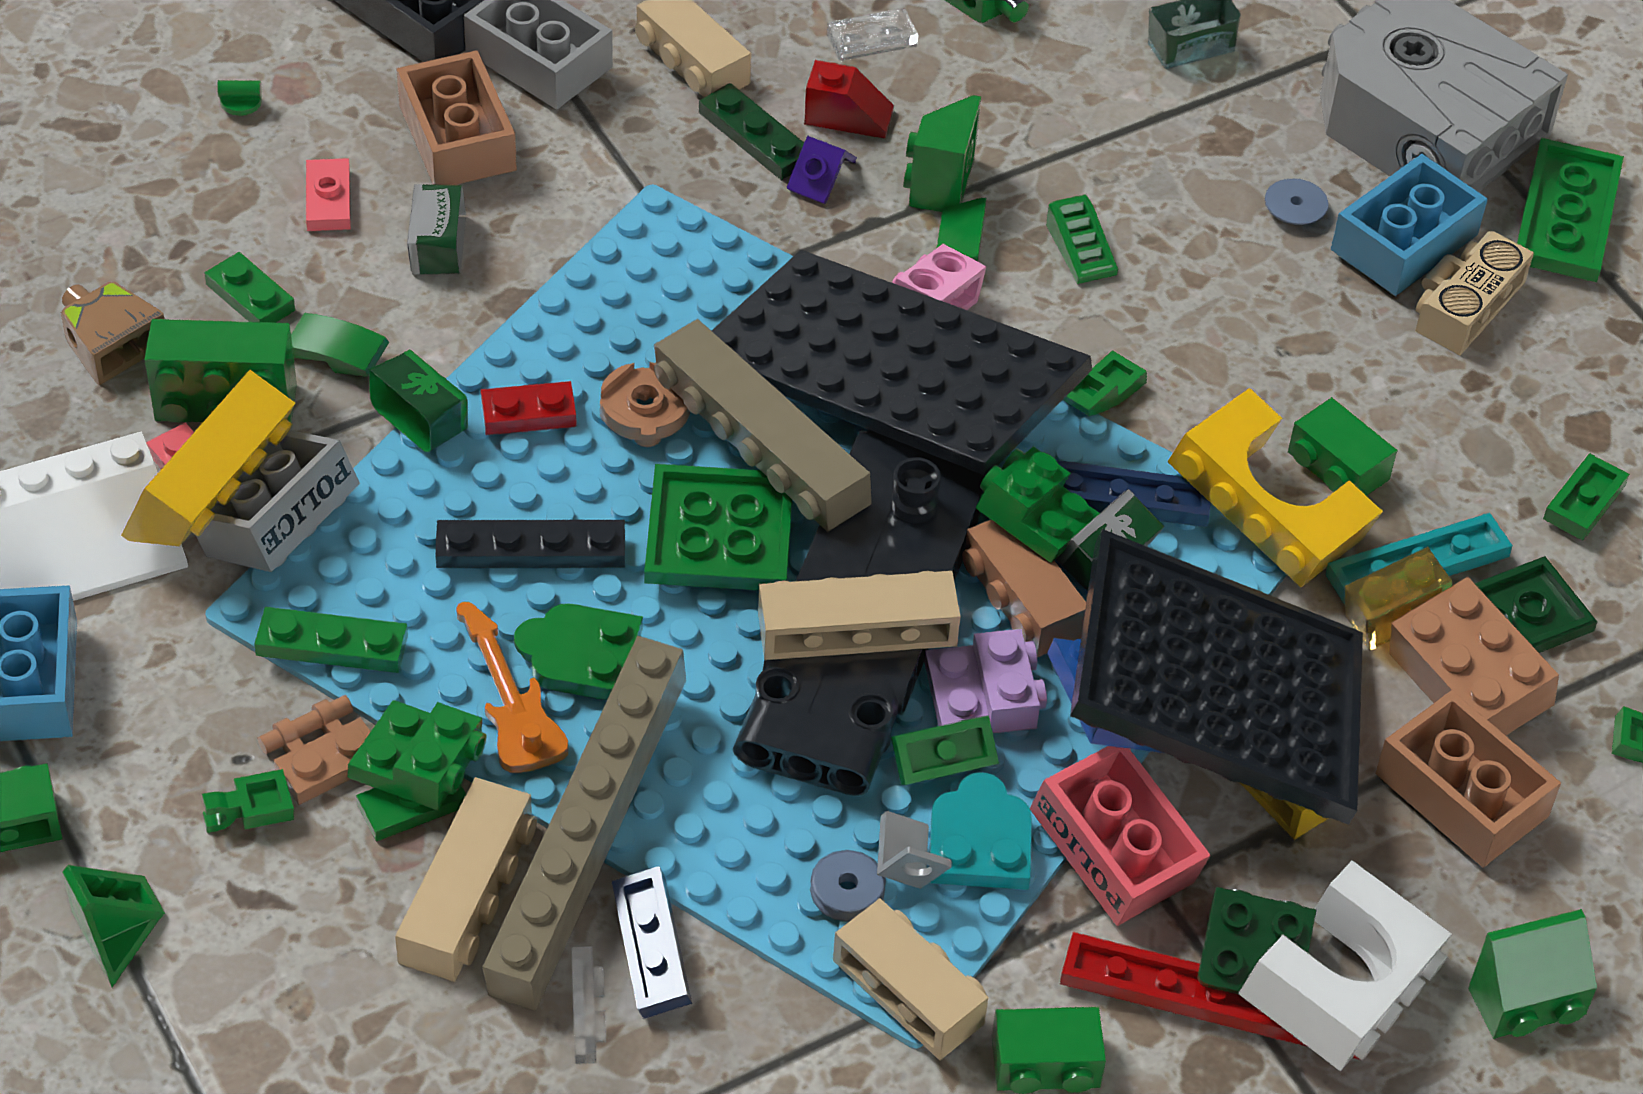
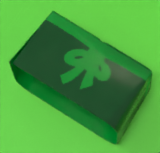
M409 349L369 369V391L373 407L423 451H432L468 428L467 396L412 350Z

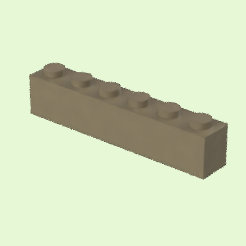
M699 319L692 321L654 344L656 358L654 372L661 385L666 389L671 388L683 399L690 412L693 414L699 413L711 425L714 433L721 440L727 439L735 446L743 460L748 465L756 466L768 477L769 482L779 493L785 492L797 504L800 512L807 519H814L828 532L872 504L870 472Z

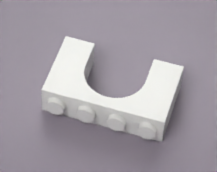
M1351 861L1326 889L1315 907L1317 909L1315 922L1355 951L1370 969L1374 981H1355L1340 976L1282 935L1258 961L1238 993L1339 1071L1345 1067L1354 1055L1361 1060L1368 1055L1381 1036L1375 1030L1378 1028L1386 1033L1404 1009L1398 1003L1401 1002L1408 1007L1422 990L1426 982L1420 978L1421 976L1429 981L1435 976L1448 957L1441 952V949L1451 936L1449 931L1354 861Z

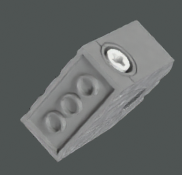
M1377 0L1372 6L1365 5L1362 7L1357 15L1349 20V23L1346 25L1339 24L1329 36L1328 45L1330 48L1327 61L1321 73L1323 81L1320 91L1325 132L1327 136L1389 176L1420 154H1423L1480 193L1489 183L1495 181L1514 163L1531 152L1540 143L1541 137L1547 139L1551 136L1568 74L1543 58H1539L1535 53L1449 0Z

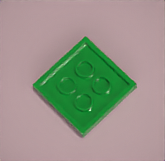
M655 464L644 584L759 590V584L787 581L792 499L785 492L779 493L769 482L768 477L761 470Z

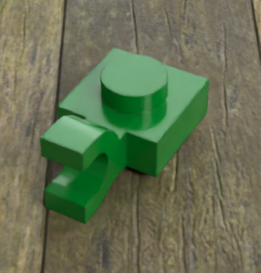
M283 769L234 778V791H217L202 794L205 809L203 811V820L207 833L223 830L230 826L237 818H242L244 830L294 820V807Z

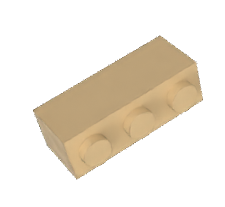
M646 0L637 5V24L635 25L637 38L644 46L652 49L669 69L675 70L693 91L699 92L705 98L729 83L738 89L750 84L751 52L693 0Z
M879 898L835 932L833 961L939 1060H942L985 1025L989 997L986 995L982 985L974 977L965 976L950 962L947 954L939 945L933 942L929 943L914 930L911 921L903 912L891 909Z

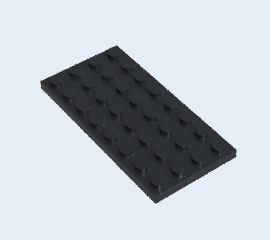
M800 250L712 330L715 335L785 397L984 476L995 465L998 466L1092 371L1091 356L804 250Z

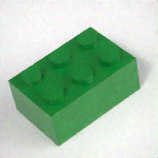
M151 320L144 360L155 421L204 422L249 370H252L295 402L297 381L290 323ZM293 407V409H292L290 415H289L288 418H287V420L290 421L291 423H292V417H293L294 407Z

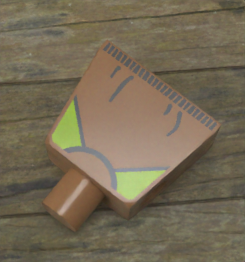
M107 282L90 293L82 285H73L66 290L62 297V303L65 307L61 312L65 338L99 386L145 359L151 320L165 319L163 312L116 282Z

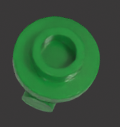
M218 80V97L220 105L225 112L232 115L245 116L255 112L261 106V80Z

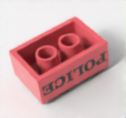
M1107 746L1048 777L1043 781L1030 807L1036 819L1116 926L1194 884L1211 856L1128 748Z

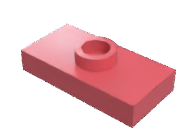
M349 158L306 160L307 231L351 230Z

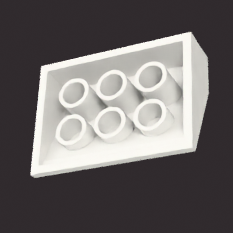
M142 431L0 471V589L70 585L72 598L75 601L188 567L182 544L180 546L131 542L121 536L144 488L158 473Z

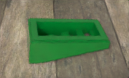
M1084 194L1051 202L1048 206L1046 226L1076 283L1081 284L1116 276L1118 274V267L1089 197ZM1098 257L1099 259L1098 261L1089 262L1085 264L1081 263L1082 260H1087Z

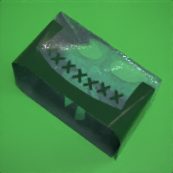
M1178 0L1151 7V10L1149 8L1148 45L1165 69L1235 52L1241 14L1232 0Z

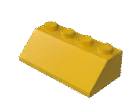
M249 370L144 488L121 536L131 542L180 546L191 532L196 536H200L215 516L211 509L216 503L219 502L225 506L240 488L242 483L237 479L242 473L246 472L251 476L267 456L263 449L268 443L271 442L277 446L289 432L293 424L287 418L296 403L252 370Z

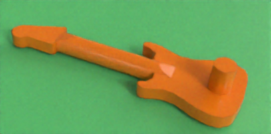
M470 602L459 603L456 607L457 619L465 623L472 642H478L504 704L502 707H495L491 703H486L485 715L496 726L498 731L497 749L499 763L502 768L510 773H521L549 766L565 759L568 756V739L560 727L545 714L541 706V689L538 681L535 678H531L529 680L530 688L528 692L520 695L496 639L498 625Z

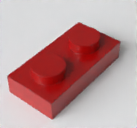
M571 381L481 389V403L486 435L577 427Z

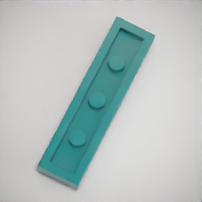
M1486 513L1330 562L1327 565L1325 575L1348 609L1509 558L1513 545L1491 513Z

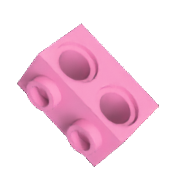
M942 244L930 254L921 256L917 263L907 271L898 273L892 283L968 310L978 302L987 266Z

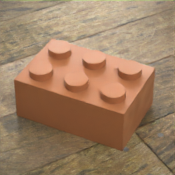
M478 50L396 68L399 106L432 184L457 185L517 171L515 132Z
M1466 577L1391 623L1389 654L1433 703L1453 690L1505 735H1508L1555 705L1559 674L1469 577Z
M1453 690L1449 691L1385 739L1375 772L1377 776L1482 868L1550 816L1561 785L1557 778Z

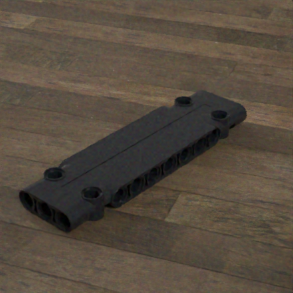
M860 430L850 455L870 472L872 504L828 532L819 525L796 582L823 580L825 578L870 577L876 574H913L923 571H952L955 582L963 561L962 553L965 551L967 529L977 525L981 514L976 509V506L985 492L980 488L985 476L871 430ZM909 458L930 460L940 471L938 509L934 517L923 523L902 521L895 516L891 509L892 492L894 490V470L900 462ZM929 648L764 660L763 671L756 680L754 699L733 747L734 755L742 763L752 768L847 795L859 796L867 793L882 753L886 752L890 746L891 730L897 714L903 715L925 660V650H929Z

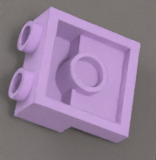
M1021 629L975 633L973 645L925 650L924 663L938 726L989 715L993 733L1037 729L1039 709H1044L1047 705L1046 688L1042 679H1033L1031 670L1037 669L1036 647L1033 641L1024 642Z

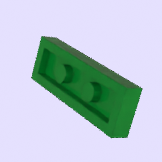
M265 607L254 643L255 654L260 657L399 673L408 638L407 623Z

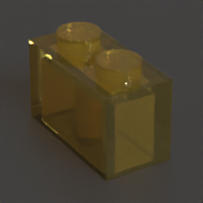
M1426 547L1346 585V618L1354 629L1363 632V643L1369 651L1390 641L1392 622L1450 588L1452 580L1431 550Z

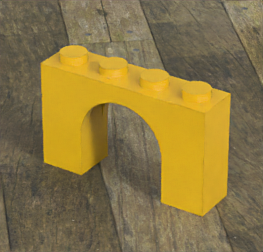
M1248 388L1185 433L1167 462L1301 588L1326 569L1328 563L1336 561L1359 543L1383 511L1350 480L1320 503L1310 506L1289 504L1265 491L1253 477L1247 458L1264 447L1283 418L1251 388Z

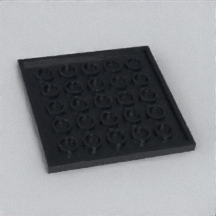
M1102 529L1094 547L1070 716L1083 721L1091 727L1102 728L1125 737L1137 745L1148 746L1171 755L1183 763L1194 764L1217 773L1229 781L1240 782L1263 791L1275 799L1286 800L1309 809L1321 817L1332 818L1349 825L1358 811L1363 632Z

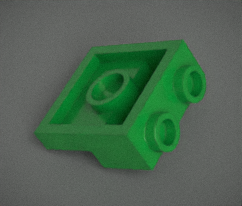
M1034 446L1025 453L1016 448L1007 458L1002 469L995 465L987 473L980 485V488L985 492L976 506V509L1050 563L1066 550L1069 541L1100 514L1090 507L1081 496L1071 493L1063 487L1070 472L1060 466L1051 455L1039 451Z
M392 700L348 763V778L438 811L449 793L454 795L459 790L464 778L465 769L470 761L476 762L483 753L487 735L482 732V718L439 702L436 703L429 713Z

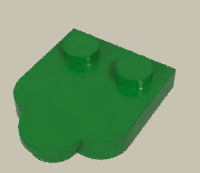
M560 604L551 608L544 618H532L522 622L515 630L514 645L519 654L526 661L532 663V676L538 681L539 686L548 690L608 700L637 636H641L643 616L576 604Z

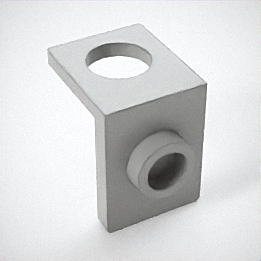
M886 811L881 815L877 875L921 889L949 870L952 860L927 852L928 824L890 811Z

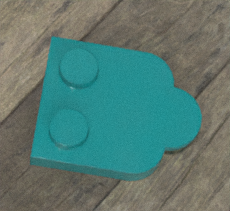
M981 772L965 777L960 782L958 791H950L940 795L932 807L929 853L952 861L949 870L929 883L1029 890L1031 879L1032 815L1027 803L1019 797L1008 795L1004 783L998 777Z

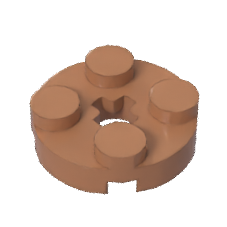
M649 362V368L635 369V363L623 365L611 372L601 387V420L618 435L635 440L642 447L655 446L661 441V438H666L676 433L684 426L690 415V411L683 399L671 388L666 389L658 381L654 372V366L656 365L654 362ZM649 398L654 399L653 404L650 405L638 404L636 400L646 401Z

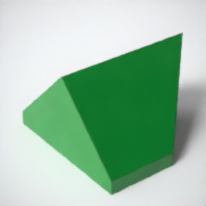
M67 865L62 873L72 914L113 988L165 912L145 876Z

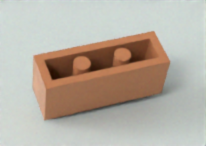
M988 520L967 529L965 551L962 553L966 570L972 577L977 576L986 588L991 604L997 610L1001 609L1011 622L1012 629L1022 630L1024 642H1034L1037 657L1047 654L1054 638L1073 641L1081 639L1086 601L1055 561L1050 563L993 520Z

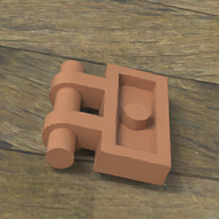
M346 695L331 702L324 699L312 705V711L292 721L285 718L273 724V730L257 737L258 743L265 754L281 747L286 754L274 759L275 770L283 769L289 792L298 805L351 780L348 778V763L371 731L361 717L342 725L339 719L353 712V706ZM319 728L322 729L325 735L305 745L300 740L301 737Z

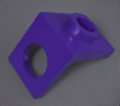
M807 135L787 189L826 204L843 161L846 160L855 164L857 157L842 148Z

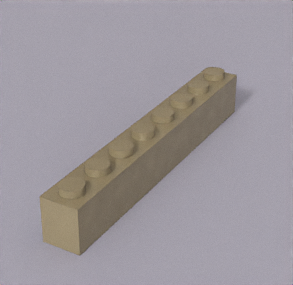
M637 636L482 968L488 996L534 1011L537 1010L686 683L683 649Z

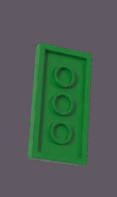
M1541 137L1517 239V244L1534 252L1530 265L1531 268L1592 282L1598 281L1624 156Z

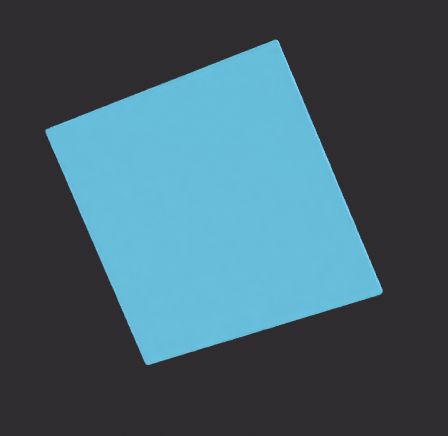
M647 185L446 378L467 396L468 428L432 451L425 452L395 427L353 468L360 484L346 497L345 502L334 509L317 526L315 532L305 538L287 556L286 561L272 572L250 567L206 610V620L209 625L254 652V643L265 607L407 623L408 638L399 673L269 657L264 658L334 700L346 695L353 706V712L375 725L392 700L429 713L436 703L439 702L481 717L482 732L487 735L485 748L481 757L476 762L470 761L465 769L464 779L472 783L476 777L531 794L532 815L537 817V823L548 828L607 700L548 690L540 686L541 706L545 714L565 733L568 739V756L558 763L533 771L510 773L504 770L499 763L497 728L485 715L486 703H491L495 707H502L504 704L478 642H472L465 623L457 619L456 607L461 602H470L498 625L496 639L520 695L528 692L530 688L529 680L533 678L532 663L526 661L514 645L515 630L522 622L532 618H544L551 608L560 604H576L643 616L641 637L683 649L686 683L604 863L625 876L660 866L665 875L670 901L673 905L905 1045L918 1049L923 1044L833 961L835 932L846 925L848 921L836 920L827 916L813 903L810 893V880L813 868L821 858L832 852L842 850L862 852L875 859L878 863L881 815L886 811L928 824L927 852H930L933 804L940 795L950 791H958L960 782L968 775L981 772L998 777L1004 783L1008 795L1019 797L1030 808L1045 779L1107 746L1090 744L1079 719L1070 716L1072 704L1048 654L1037 657V669L1031 671L1034 680L1042 679L1044 681L1047 696L1046 708L1039 709L1037 729L993 733L999 764L901 785L892 740H890V746L886 752L882 753L868 792L863 795L852 796L752 768L737 759L734 755L733 747L754 699L756 680L763 671L764 664L758 617L759 590L644 584V568L655 464L760 469L756 466L748 465L741 457L739 450L727 439L721 440L714 433L711 425L699 413L693 414L690 412L688 420L680 430L666 438H661V441L652 447H642L635 440L618 435L601 420V387L606 377L623 365L635 363V369L642 367L649 368V362L656 363L654 344L692 321L699 319L712 331L793 256L657 185ZM571 381L577 427L494 435L485 434L481 389ZM786 397L849 454L859 431L867 430ZM649 398L646 401L636 400L638 404L650 405L653 404L654 399ZM1063 400L1016 447L1025 453L1034 446L1039 451L1047 453L1055 458V460L1183 477L1167 462L1172 455V452L1099 414L1088 416ZM1010 454L998 465L1001 469ZM793 500L787 581L796 582L819 527V524L814 519L809 520L800 512ZM1213 504L1210 506L1207 527L1160 521L1165 527L1147 546L1268 595H1272L1287 576ZM981 512L977 525L991 519ZM437 520H625V568H436ZM1055 559L1054 561L1083 599L1087 601L1088 591ZM962 561L954 582L961 616L958 643L955 647L973 645L975 633L1013 630L1009 619L1001 609L997 610L994 608L988 598L986 588L977 576L972 577L968 573ZM951 647L929 648V650H932V649H942V648H951ZM923 663L904 714H897L891 730V736L938 726L925 663ZM1130 749L1140 763L1151 752ZM1032 812L1031 879L1029 890L928 883L919 889L885 878L886 885L883 901L891 909L903 912L911 921L914 930L929 943L933 942L939 945L947 954L950 962L965 976L977 977L1067 860ZM849 881L840 884L842 888L847 890L856 887L854 883Z

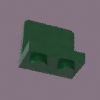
M1216 887L1206 925L1208 927L1197 976L1199 983L1204 987L1238 994L1258 961L1282 935L1308 953L1317 909L1304 907L1292 901H1277L1255 896L1243 890Z

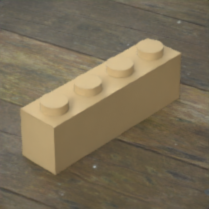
M923 571L899 575L876 574L870 577L825 578L823 580L778 581L775 583L759 584L758 617L764 660L955 647L958 643L961 616L952 571Z
M474 778L395 935L398 964L453 982L456 981L463 964L471 965L478 950V934L483 923L491 924L495 917L499 904V896L497 894L502 884L509 885L515 875L518 865L517 853L521 845H529L534 836L537 817L532 815L531 794L480 778Z

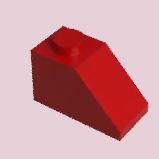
M815 60L806 86L804 124L886 139L894 112V104L856 67Z

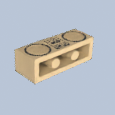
M1490 231L1478 243L1472 240L1464 249L1460 259L1450 254L1445 255L1422 280V286L1426 291L1422 294L1416 306V312L1420 313L1415 332L1461 356L1524 285L1534 252L1494 231Z

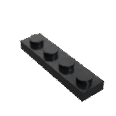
M437 520L436 568H625V520Z

